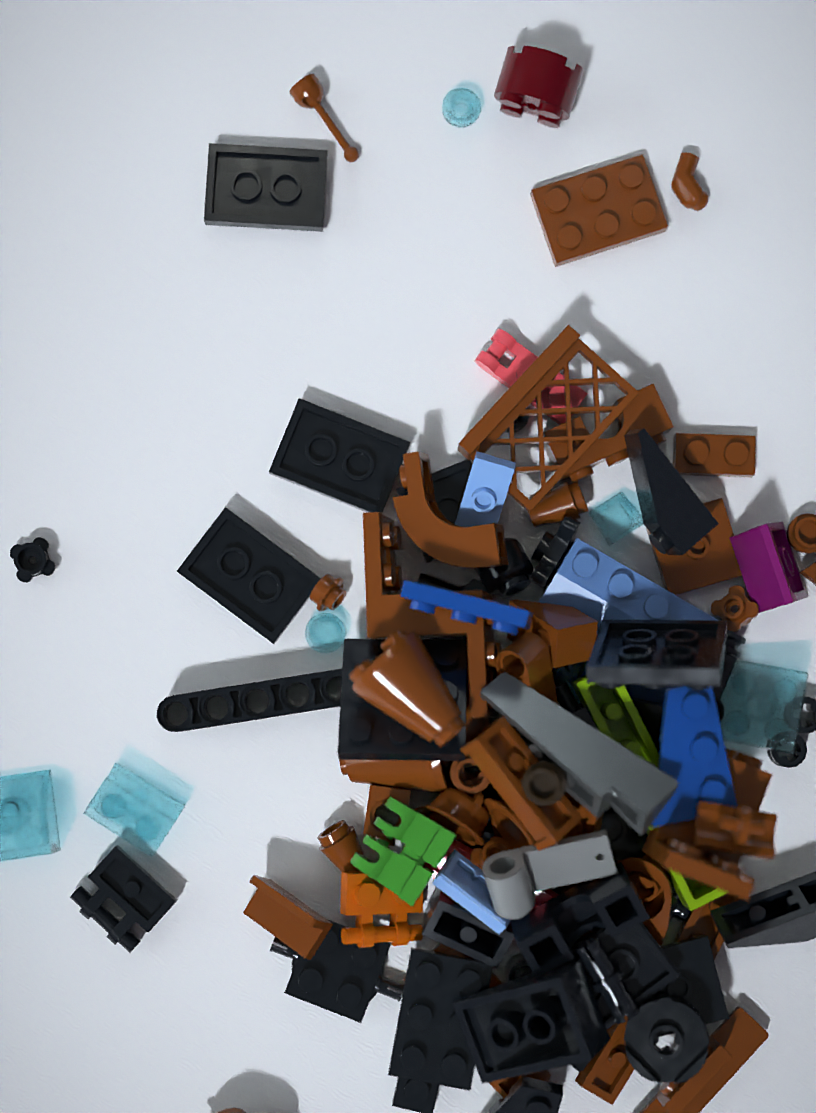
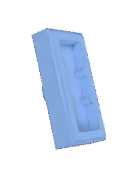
M476 451L455 521L456 525L472 527L491 523L498 524L515 470V462Z
M454 850L444 862L432 884L496 933L500 934L507 927L511 919L502 918L496 914L482 870L472 864L471 861L458 851Z

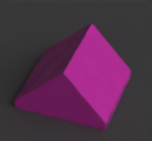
M783 521L767 523L730 537L750 601L755 602L759 606V613L808 597L792 547L787 538Z

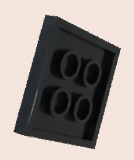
M602 620L586 667L587 683L599 684L604 688H618L624 684H642L649 689H661L668 685H686L690 689L704 690L712 686H720L727 642V621Z
M344 639L337 750L339 760L466 761V756L460 750L466 744V725L447 744L440 748L435 741L428 742L359 697L352 690L354 682L349 678V675L365 660L368 659L372 662L384 653L380 646L386 639ZM421 639L461 711L460 718L466 724L467 640Z

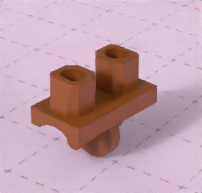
M699 801L696 804L694 847L772 860L775 857L776 851L774 835L777 814L751 810L748 806L739 805L738 807Z

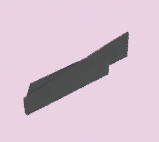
M500 674L480 691L482 699L508 720L538 761H549L562 769L566 777V791L596 818L603 814L611 805L642 836L648 831L676 792L679 784L676 779L510 674Z

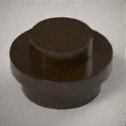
M549 761L536 762L526 770L523 776V791L529 800L538 805L554 804L561 799L566 790L565 774L555 763Z

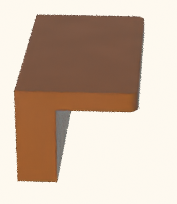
M253 874L249 882L258 889L243 913L302 957L311 960L333 926V923L271 879Z

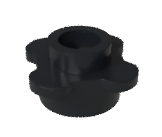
M38 537L34 539L33 543L16 544L11 548L10 557L14 559L15 567L18 570L16 577L21 582L28 583L33 577L42 574L50 576L54 573L56 565L50 560L47 551L49 543L46 539ZM32 556L36 557V562L34 564H31L29 562V559Z

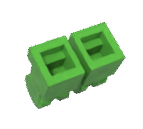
M390 796L384 806L401 817V824L395 826L377 816L373 824L382 829L387 838L392 840L394 837L406 844L402 852L399 854L388 846L390 843L386 840L376 839L366 834L362 842L379 854V860L373 862L362 854L355 852L350 863L413 906L434 874L433 870L424 865L425 862L435 868L438 867L458 834Z

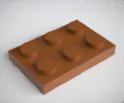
M643 154L532 189L530 192L555 267L666 232L668 229Z

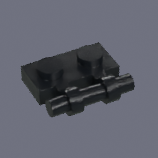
M119 845L115 846L88 876L99 887L97 892L92 896L85 888L80 886L70 896L81 908L79 912L87 920L90 918L95 920L109 933L106 937L114 945L119 943L129 953L141 942L130 931L131 927L137 923L149 933L178 901ZM108 898L112 899L127 913L120 921L103 906Z

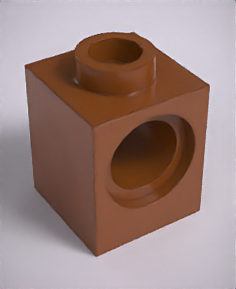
M370 784L363 835L368 834L376 839L386 840L390 843L388 846H395L396 838L393 837L392 840L387 838L382 832L383 830L373 824L375 821L374 814L376 809L385 804L390 796L409 806L411 789ZM400 816L394 824L395 826H399L401 824L402 820Z

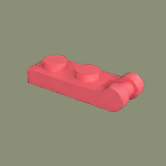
M498 328L491 337L493 342L487 351L482 350L474 361L479 367L510 388L538 357L519 344L509 333ZM505 352L514 358L508 368L499 362ZM559 373L554 380H563L564 377ZM564 386L546 387L541 393L542 409L565 408ZM570 386L571 407H579L588 394L578 386ZM535 399V400L532 402V404H531V405H533L535 408H536V399ZM565 414L546 415L559 425L566 422Z

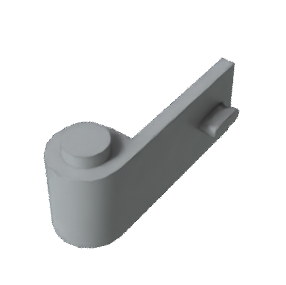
M606 830L564 838L541 851H538L534 845L499 852L489 857L482 866V873L495 912L500 917L506 919H519L530 912L535 905V891L618 874Z

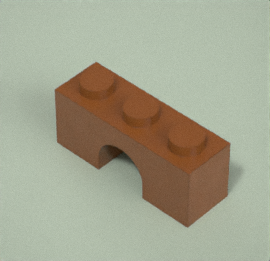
M654 384L637 390L640 392L638 396L617 417V434L606 439L598 438L560 481L570 477L571 482L574 483L594 474L592 467L606 461L608 467H611L628 459L624 435L630 430L645 428L657 445L667 441L664 435L674 426ZM624 397L617 399L612 406H617ZM580 416L571 420L572 436L590 435ZM566 422L543 432V437L567 436ZM567 442L544 443V449L551 464L563 465L568 459ZM573 442V453L583 442Z

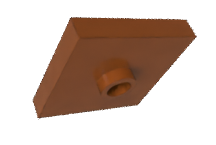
M722 498L703 503L719 524L684 555L663 554L651 543L664 588L674 595L742 576L730 541V537L734 536ZM646 528L647 534H648V537H649V535H650L651 533H650L649 530Z

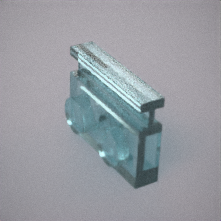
M116 762L83 814L147 855L154 857L186 805Z

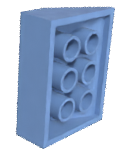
M578 538L570 544L537 601L578 609L598 621L597 634L602 620H717ZM588 661L553 668V670L574 681L587 674L586 667ZM624 684L630 697L663 704L665 689L679 686L668 685L661 689H649L642 684Z

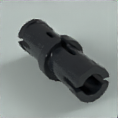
M598 935L588 937L590 943L587 944L584 939L575 946L574 950L580 956L592 978L590 983L595 992L601 993L614 1016L615 1022L617 1024L626 1022L624 1015L627 1014L630 1020L639 1013L640 1009L621 980L623 978L619 966H613L600 943Z

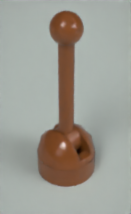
M314 73L305 76L289 90L290 95L299 106L306 109L315 108L344 150L345 160L348 162L357 161L359 151L357 148L349 145L321 105L324 98V89L321 82Z

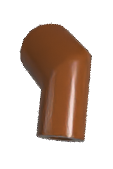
M683 152L680 154L674 172L671 189L684 207L700 211L706 207L709 197L707 192L702 189L694 178L699 157L692 153Z

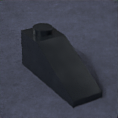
M645 428L630 430L624 435L643 524L651 533L649 540L663 554L684 555L719 523Z
M816 871L751 895L749 900L740 899L711 910L710 915L727 948L798 943L816 938Z

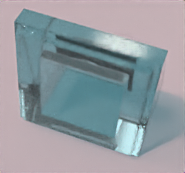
M622 491L588 512L609 546L644 525L642 515Z

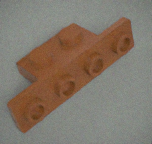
M736 1007L729 1015V1019H725L709 1036L707 1059L701 1070L694 1077L682 1083L674 1084V1081L662 1082L659 1087L660 1091L640 1113H700L769 1037L768 1032L743 1008Z

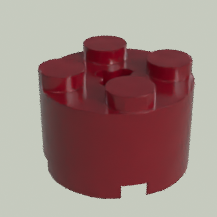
M510 46L506 52L494 97L501 103L499 110L506 115L520 118L523 112L538 116L537 122L544 126L559 128L561 121L570 118L584 70L577 63L574 70L565 66L567 57L546 49L523 46L521 53H515V46Z

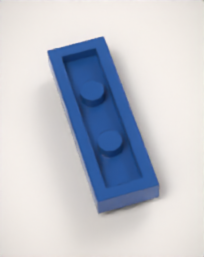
M404 580L400 597L411 600V609L435 614L436 606L452 610L451 619L470 624H476L477 617L493 620L492 629L517 635L519 627L529 630L533 613L528 610Z

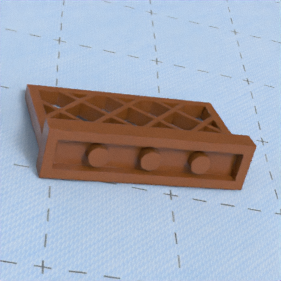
M570 325L555 338L458 443L457 450L466 459H471L472 461H474L476 451L486 453L492 446L510 445V461L515 463V445L538 444L539 466H515L511 479L512 483H510L507 492L529 513L640 393L579 339L581 335ZM578 353L591 363L592 378L569 379L568 364ZM597 369L607 378H598ZM563 370L564 379L554 380L556 376ZM614 384L626 396L617 406H599L598 385ZM593 385L594 407H571L570 386ZM564 386L565 408L542 409L541 393L546 387ZM536 399L537 409H527ZM610 412L600 423V413ZM594 413L595 430L590 435L572 436L571 414ZM565 414L567 436L543 437L542 415ZM537 415L538 437L515 438L514 422L519 416ZM509 428V439H499ZM567 442L568 459L563 465L545 466L544 443ZM573 442H583L573 453ZM556 471L546 482L545 472ZM540 472L541 488L530 500L517 489L516 473Z

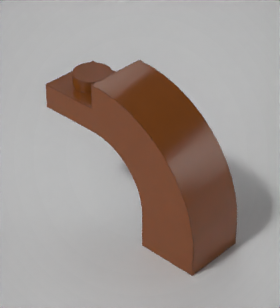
M419 451L403 454L404 464L400 465V480L403 488L408 489V495L393 497V502L398 519L412 541L431 557L453 566L492 568L509 565L503 524L491 523L461 527L452 523L443 515L437 505L429 454Z

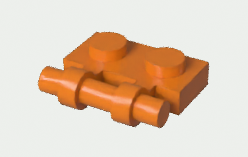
M341 871L340 913L345 916H355V927L342 928L341 941L343 944H357L359 948L373 947L374 943L391 942L393 946H407L409 941H422V925H408L407 913H423V892L415 905L411 906L394 892L362 871ZM390 914L389 926H374L373 915Z

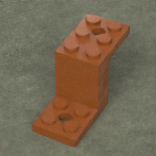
M380 512L363 513L367 638L387 639L397 630H400L402 633L406 631L407 634L415 631L421 639L467 637L471 718L498 717V711L480 696V691L496 678L495 659L502 651L501 642L496 643L494 629H492L494 621L477 617L476 624L451 619L452 610L437 606L435 614L411 609V600L400 597V594H397V591L402 590L403 587L401 566H396L395 550L401 549L400 527L394 526V520ZM483 590L452 591L494 602L493 595Z
M725 748L737 807L739 805L748 806L751 810L759 811L773 774L761 770L762 760ZM695 819L651 827L642 851L661 866L749 900L755 883L743 876L745 868L738 866L742 855L694 847Z

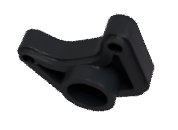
M565 516L555 535L548 531L545 532L531 557L532 560L538 562L530 576L534 583L541 587H545L572 543L581 524L580 521L571 516Z

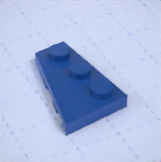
M683 685L665 689L658 769L676 779L679 784L676 792L651 827L695 819L696 804L699 801L737 807L713 688L694 690Z

